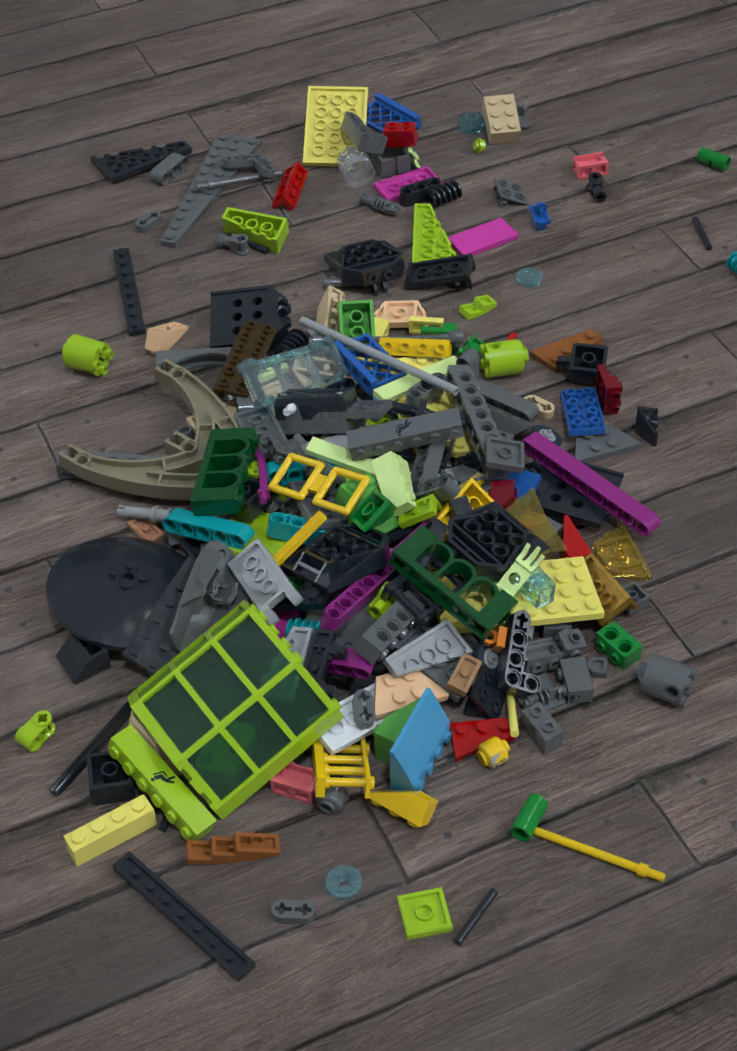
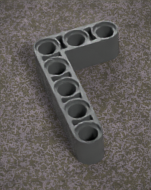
M466 349L456 360V365L469 364L471 371L474 372L475 380L480 386V392L485 397V403L528 422H531L539 413V408L535 403L479 379V354L475 349Z
M446 441L418 447L411 473L413 492L416 497L415 501L433 494L442 503L454 499L459 494L460 485L446 474L438 476Z

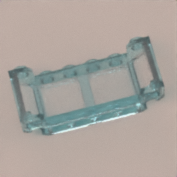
M332 335L324 336L322 341H314L307 346L260 360L249 358L237 366L252 397L254 407H264L267 405L270 408L274 407V403L278 398L277 394L286 392L288 389L323 388L331 383L343 380V377L348 374Z

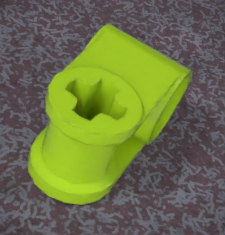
M46 710L35 713L24 726L18 729L15 734V741L31 752L37 751L55 733L56 728L52 722L51 713Z

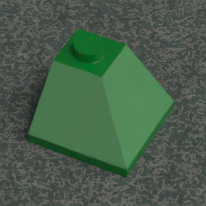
M374 488L348 518L363 532H367L390 519L397 507Z

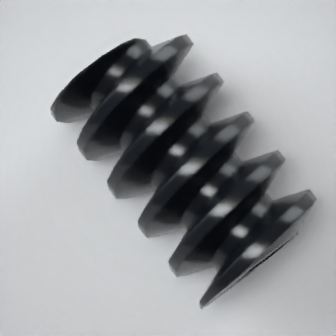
M455 180L427 191V200L433 209L437 206L440 207L442 204L445 205L447 202H452V200H457V197H462V189Z
M291 329L275 347V358L280 357L286 365L290 364L294 360L296 349L302 350L308 344V335L301 329Z

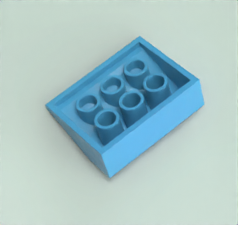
M426 687L390 750L391 791H422L426 776L432 774L435 760L440 759L444 744H448L452 735L450 721L431 688Z

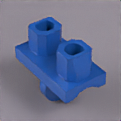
M537 202L534 206L529 205V211L536 230H546V226L551 224L546 204L544 202Z

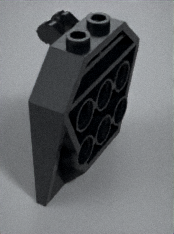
M369 239L344 245L339 251L324 254V259L342 283L362 287L371 285L373 296L378 295V283H381L383 293L388 292L386 281L396 279L405 269L404 253L385 240Z
M269 285L211 292L210 348L232 347L244 320L278 327V331L269 349L273 350L289 333V327H292L291 317H289V314H291V304L288 303V299Z
M538 460L531 462L530 468L527 471L541 474L542 477L528 504L536 519L546 515L556 522L563 523L564 516L568 515L574 525L601 528L608 513L606 510L547 470ZM582 462L616 487H620L624 473Z
M496 501L448 520L445 544L452 549L454 559H464L473 565L477 573L476 577L482 576L499 582L515 562V559L521 554L527 543L531 547L523 561L531 555L537 546L541 549L533 562L541 554L546 555L551 550L550 546ZM457 575L461 581H464L461 576Z
M356 524L335 525L283 562L281 569L325 590L327 594H331L387 566L390 554L389 538L387 534L374 528L363 532Z

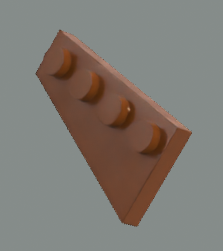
M588 329L530 351V357L556 373L561 370L556 367L558 356H571L573 344L599 345L603 342V336L592 329Z

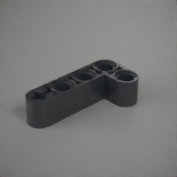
M518 610L505 620L504 627L507 628L505 647L500 652L496 685L503 692L525 698L538 692L541 682L537 676L523 672L531 618L526 611Z

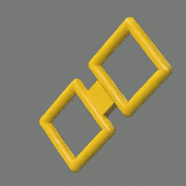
M289 453L269 483L268 488L272 492L300 501L305 499L308 492L315 494L312 500L313 505L348 516L370 483V477L337 466L332 468L328 476L321 474L325 467L323 462L295 453ZM293 461L315 468L300 492L278 485ZM337 475L360 482L345 507L322 500Z

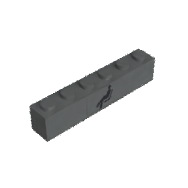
M458 407L346 431L348 449L352 460L465 437Z

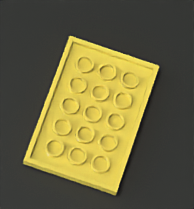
M308 86L303 166L364 167L365 152L355 147L341 128L346 112L357 114L366 125L368 87Z

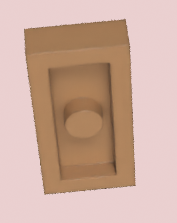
M463 653L446 688L465 697L481 667L482 661Z

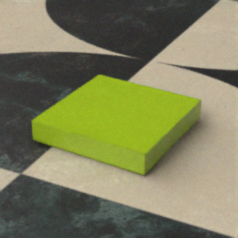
M442 887L397 896L407 940L453 931Z

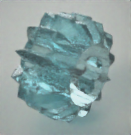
M474 111L462 113L459 119L460 130L469 134L481 132L484 126L483 115Z

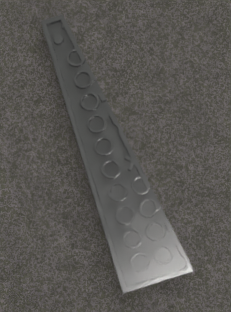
M218 134L160 240L161 246L176 248L186 237V234L190 232L192 225L200 220L201 214H205L207 207L212 205L228 186H219L210 190H195L194 185L204 183L206 180L216 181L234 178L236 176L235 173L243 167H223L222 157L254 154L262 145V139Z

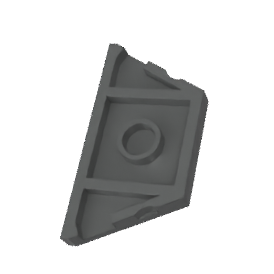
M608 424L605 425L606 434L576 436L575 458L579 461L590 463L640 449L641 443Z

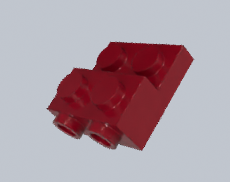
M605 364L598 365L595 388L603 415L618 414L619 406H621L620 393L623 392L622 383L618 381L616 375L611 376Z

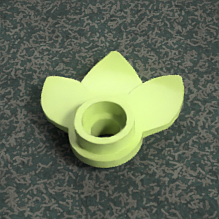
M406 147L411 155V164L416 165L419 169V156L410 147Z

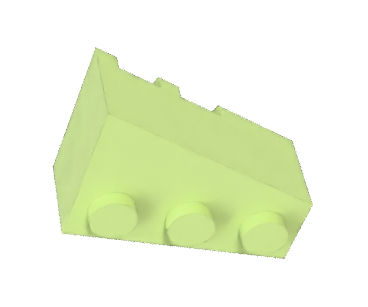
M392 451L372 460V466L381 493L397 507L393 515L397 517L416 508V497L413 492L408 462Z

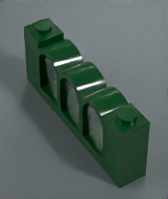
M255 427L212 429L210 431L190 500L194 516L240 514L242 506L245 505V488L243 484L249 479L248 467L253 463V453H256L257 446L260 445V436L256 434Z
M422 525L393 551L388 564L485 641L513 613L518 601L503 589L499 592L497 585L492 580L482 576L476 577V570L471 563L464 559H454L452 549L447 544L437 541L438 537ZM426 556H434L440 559L444 566L433 575L418 562ZM448 574H457L465 580L466 584L455 593L440 580ZM480 592L488 599V603L478 612L463 599L468 593Z

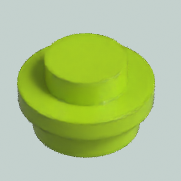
M476 138L473 142L475 152L481 153L485 151V141L481 138Z

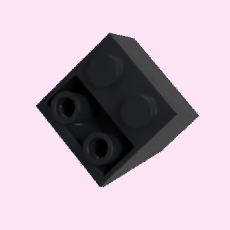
M73 634L69 635L55 655L74 685L111 667L106 648L90 644Z

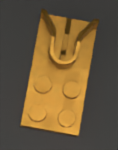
M592 552L584 558L604 610V619H596L603 628L613 622V618L621 611L638 610L640 608Z

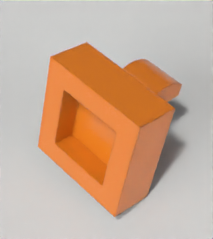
M499 626L491 634L492 640L486 639L483 641V644L486 646L492 645L491 652L500 653L505 647L507 628Z

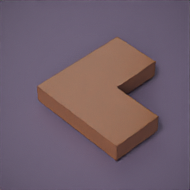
M135 518L127 522L128 528L139 538L158 543L166 539L165 534L157 527L162 522L156 524L150 520Z

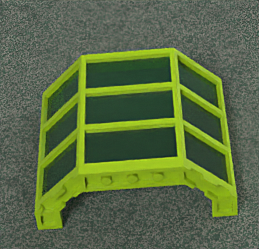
M245 600L240 602L127 696L132 710L172 763L184 774L189 783L222 820L344 718L340 712V709L343 707L335 698L331 700L301 664L304 661L296 651L292 653L289 650L292 647L284 637L280 639L277 636L280 632L272 623L268 626L266 623L268 618L264 613L258 610L253 603L250 605Z

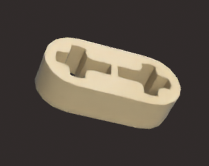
M527 395L525 399L538 406L539 413L536 416L543 419H551L554 416L555 406L551 402L535 395Z

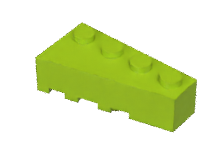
M230 207L226 208L222 216L225 233L245 234L250 241L269 248V251L279 254L289 233L287 218Z

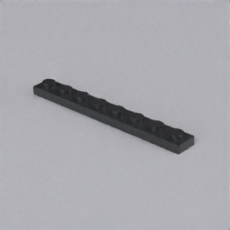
M119 248L113 250L129 337L144 335L146 330L129 248Z
M130 851L112 865L113 870L238 983L256 967L255 962Z

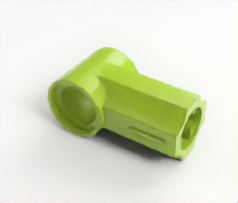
M388 581L384 583L376 598L367 608L369 616L374 620L379 619L397 601V599L391 598L385 602L380 597L385 585L389 583Z

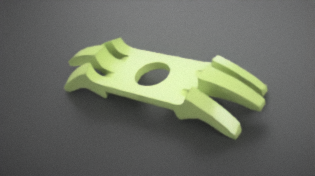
M526 544L521 554L496 584L499 592L503 589L513 597L545 558L541 554L533 566H530L541 549L539 546L523 561L531 547L530 544ZM512 573L520 575V582L516 585L509 582V576ZM486 597L483 598L485 602L488 601Z

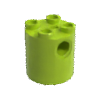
M73 334L62 348L63 364L66 367L95 376H105L108 372L109 361L114 356V351L110 349L108 343Z
M519 339L479 345L480 354L482 355L480 368L484 370L485 378L524 373L525 364L529 361V354L527 348Z

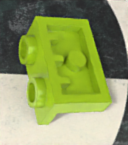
M431 494L416 500V508L399 515V526L404 529L436 516L437 511L442 509V505L437 498Z

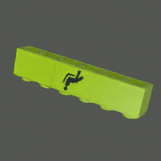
M129 725L110 738L107 748L110 756L120 762L125 773L131 775L136 780L138 787L151 797V801L156 807H160L165 813L167 820L176 825L184 839L200 840L213 830L217 821L214 816L132 725Z

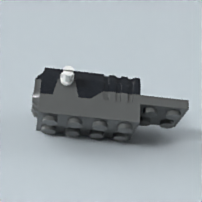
M341 387L340 389H288L286 392L277 394L278 398L274 403L275 417L287 437L295 436L297 433L303 434V436H312L314 434L327 436L331 433L342 435L346 431L355 428L363 418H370L371 421L380 420L393 407L392 400L357 401L355 387Z

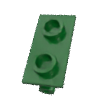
M479 333L473 338L470 336L465 342L466 346L459 348L456 352L457 358L468 348H473L478 353L480 352L479 345L484 344V342L476 338Z

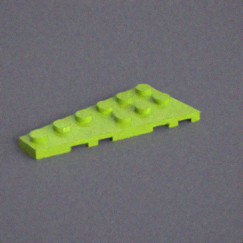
M415 203L412 263L457 256L451 247L444 229L442 230L441 223L437 220L431 204Z

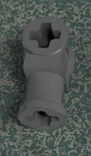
M223 233L219 235L218 247L230 248L231 252L237 253L240 256L250 253L247 235L233 234L231 237Z

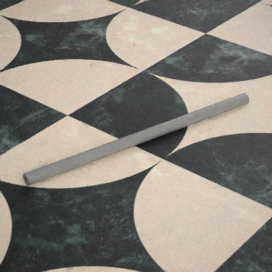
M304 316L300 318V325L335 341L339 340L350 348L448 393L457 395L459 392L458 386Z

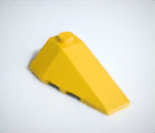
M473 478L460 485V492L455 497L467 495L472 510L494 502ZM448 501L436 516L437 519L446 525L448 520L453 517Z

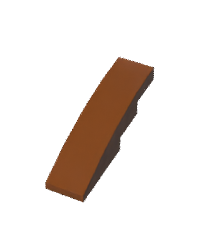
M235 832L233 837L211 836L209 841L187 840L185 844L187 864L238 863L280 856L281 854L279 834Z

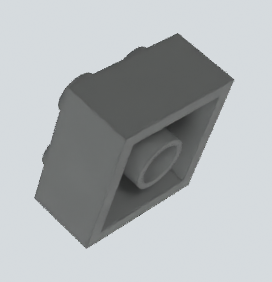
M635 581L623 587L640 607L638 610L649 605L650 596ZM624 610V611H625L628 615H631V614H633L634 612H636V611H638V610Z

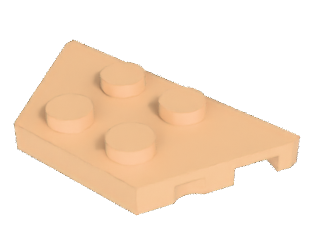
M418 300L385 301L374 312V317L390 320V328H409L410 316L427 317L425 310L421 308Z
M420 671L396 679L391 673L376 676L374 685L375 720L385 718L421 698L426 687L431 688L438 702L447 700L449 694Z

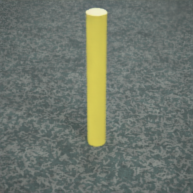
M507 693L506 700L510 734L512 737H518L519 728L515 696Z

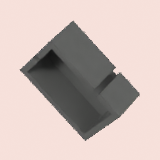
M385 147L383 154L367 153L381 177L395 175V172L402 174L411 171V155L405 147Z

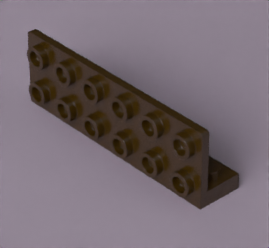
M244 320L213 387V392L221 401L226 399L227 394L248 398L278 331V327Z

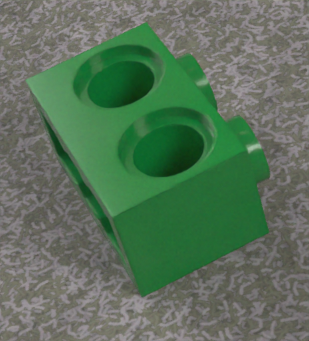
M615 621L596 632L595 646L597 650L601 653L603 652L614 665H617L622 670L641 658L643 645Z

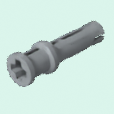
M119 505L117 516L146 519L157 524L162 522L172 512L173 508L166 510L156 506L142 508Z

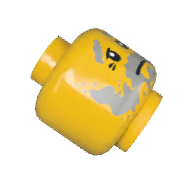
M494 736L478 746L477 757L484 767L487 766L493 769L509 759L508 752L510 747L506 740H501Z

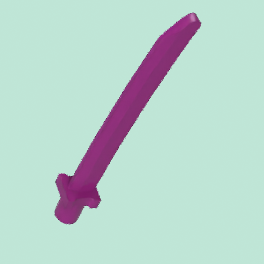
M257 450L260 478L258 496L259 502L266 504L267 499H270L264 454Z

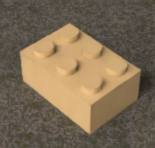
M514 94L485 96L482 109L489 145L519 142L521 128Z

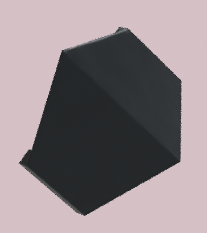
M638 406L634 433L650 445L656 446L658 438V408Z

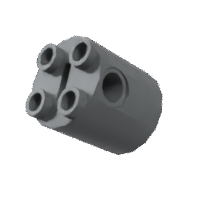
M653 653L648 663L641 662L638 667L636 677L641 683L639 692L684 708L687 698L691 694L693 688L691 684L696 678L698 669Z

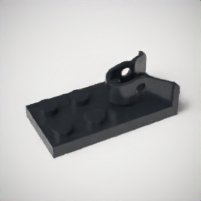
M471 253L409 263L405 287L406 289H415L446 283V286L449 288H470L471 290L473 284L470 277L471 273L476 269L473 255Z

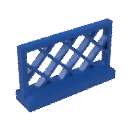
M379 92L375 95V100L367 105V115L369 114V117H367L366 125L381 134L383 133L382 127L389 123L382 122V120L390 119V122L395 123L416 122L415 127L417 130L422 127L419 114ZM380 113V116H371V114ZM377 120H379V123H372V122H371V121H377Z
M368 333L353 338L359 342L367 340L369 342L368 346L389 355ZM339 340L332 342V357L370 396H373V389L407 375V373L390 365L380 363L379 360H377V363L367 361L368 358H374L357 350H348V346L342 344ZM355 356H357V357H363V358H365V359H364V361H363V360H357V359L355 358ZM365 366L373 367L375 370H367ZM377 369H385L387 373L378 372ZM390 370H392V371H398L399 373H398V374H391V373H390ZM375 376L382 377L385 379L378 382Z

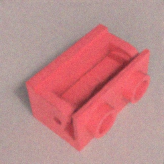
M603 152L574 156L572 170L578 180L588 178L591 172H598L604 176L608 175L609 161L603 156Z
M291 762L270 780L272 793L313 804L316 796L312 767L307 768Z

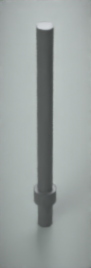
M276 170L274 177L282 176V170ZM258 173L216 181L206 180V182L198 183L194 186L195 190H210L219 186L273 177H264Z

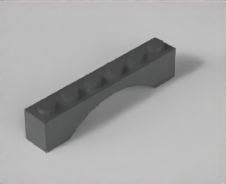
M232 347L156 351L155 367L159 365L163 370L162 361L165 358L186 370L205 366L223 367L226 361V354H229Z

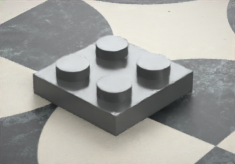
M487 436L485 441V467L523 474L524 442Z

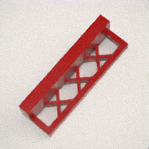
M298 161L284 171L271 205L273 209L282 204L290 211L295 209L308 171Z

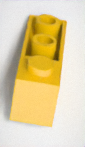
M371 791L369 798L372 804L379 807L384 806L389 809L388 812L391 815L405 818L409 825L416 828L429 824L439 802L422 791Z

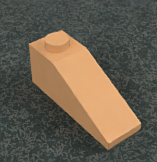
M170 322L149 328L145 349L150 350L153 354H156V351L169 350L188 330L189 326Z

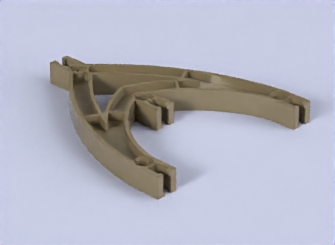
M165 358L162 361L163 370L159 365L154 368L155 381L176 392L186 403L196 424L195 439L193 440L175 431L173 433L174 443L171 442L170 438L164 441L165 453L168 456L144 460H120L90 454L70 443L67 446L69 456L65 455L66 452L64 451L58 454L60 467L86 481L109 489L152 498L191 500L210 431L212 429L239 428L224 403L206 384L185 368ZM249 477L260 481V478Z

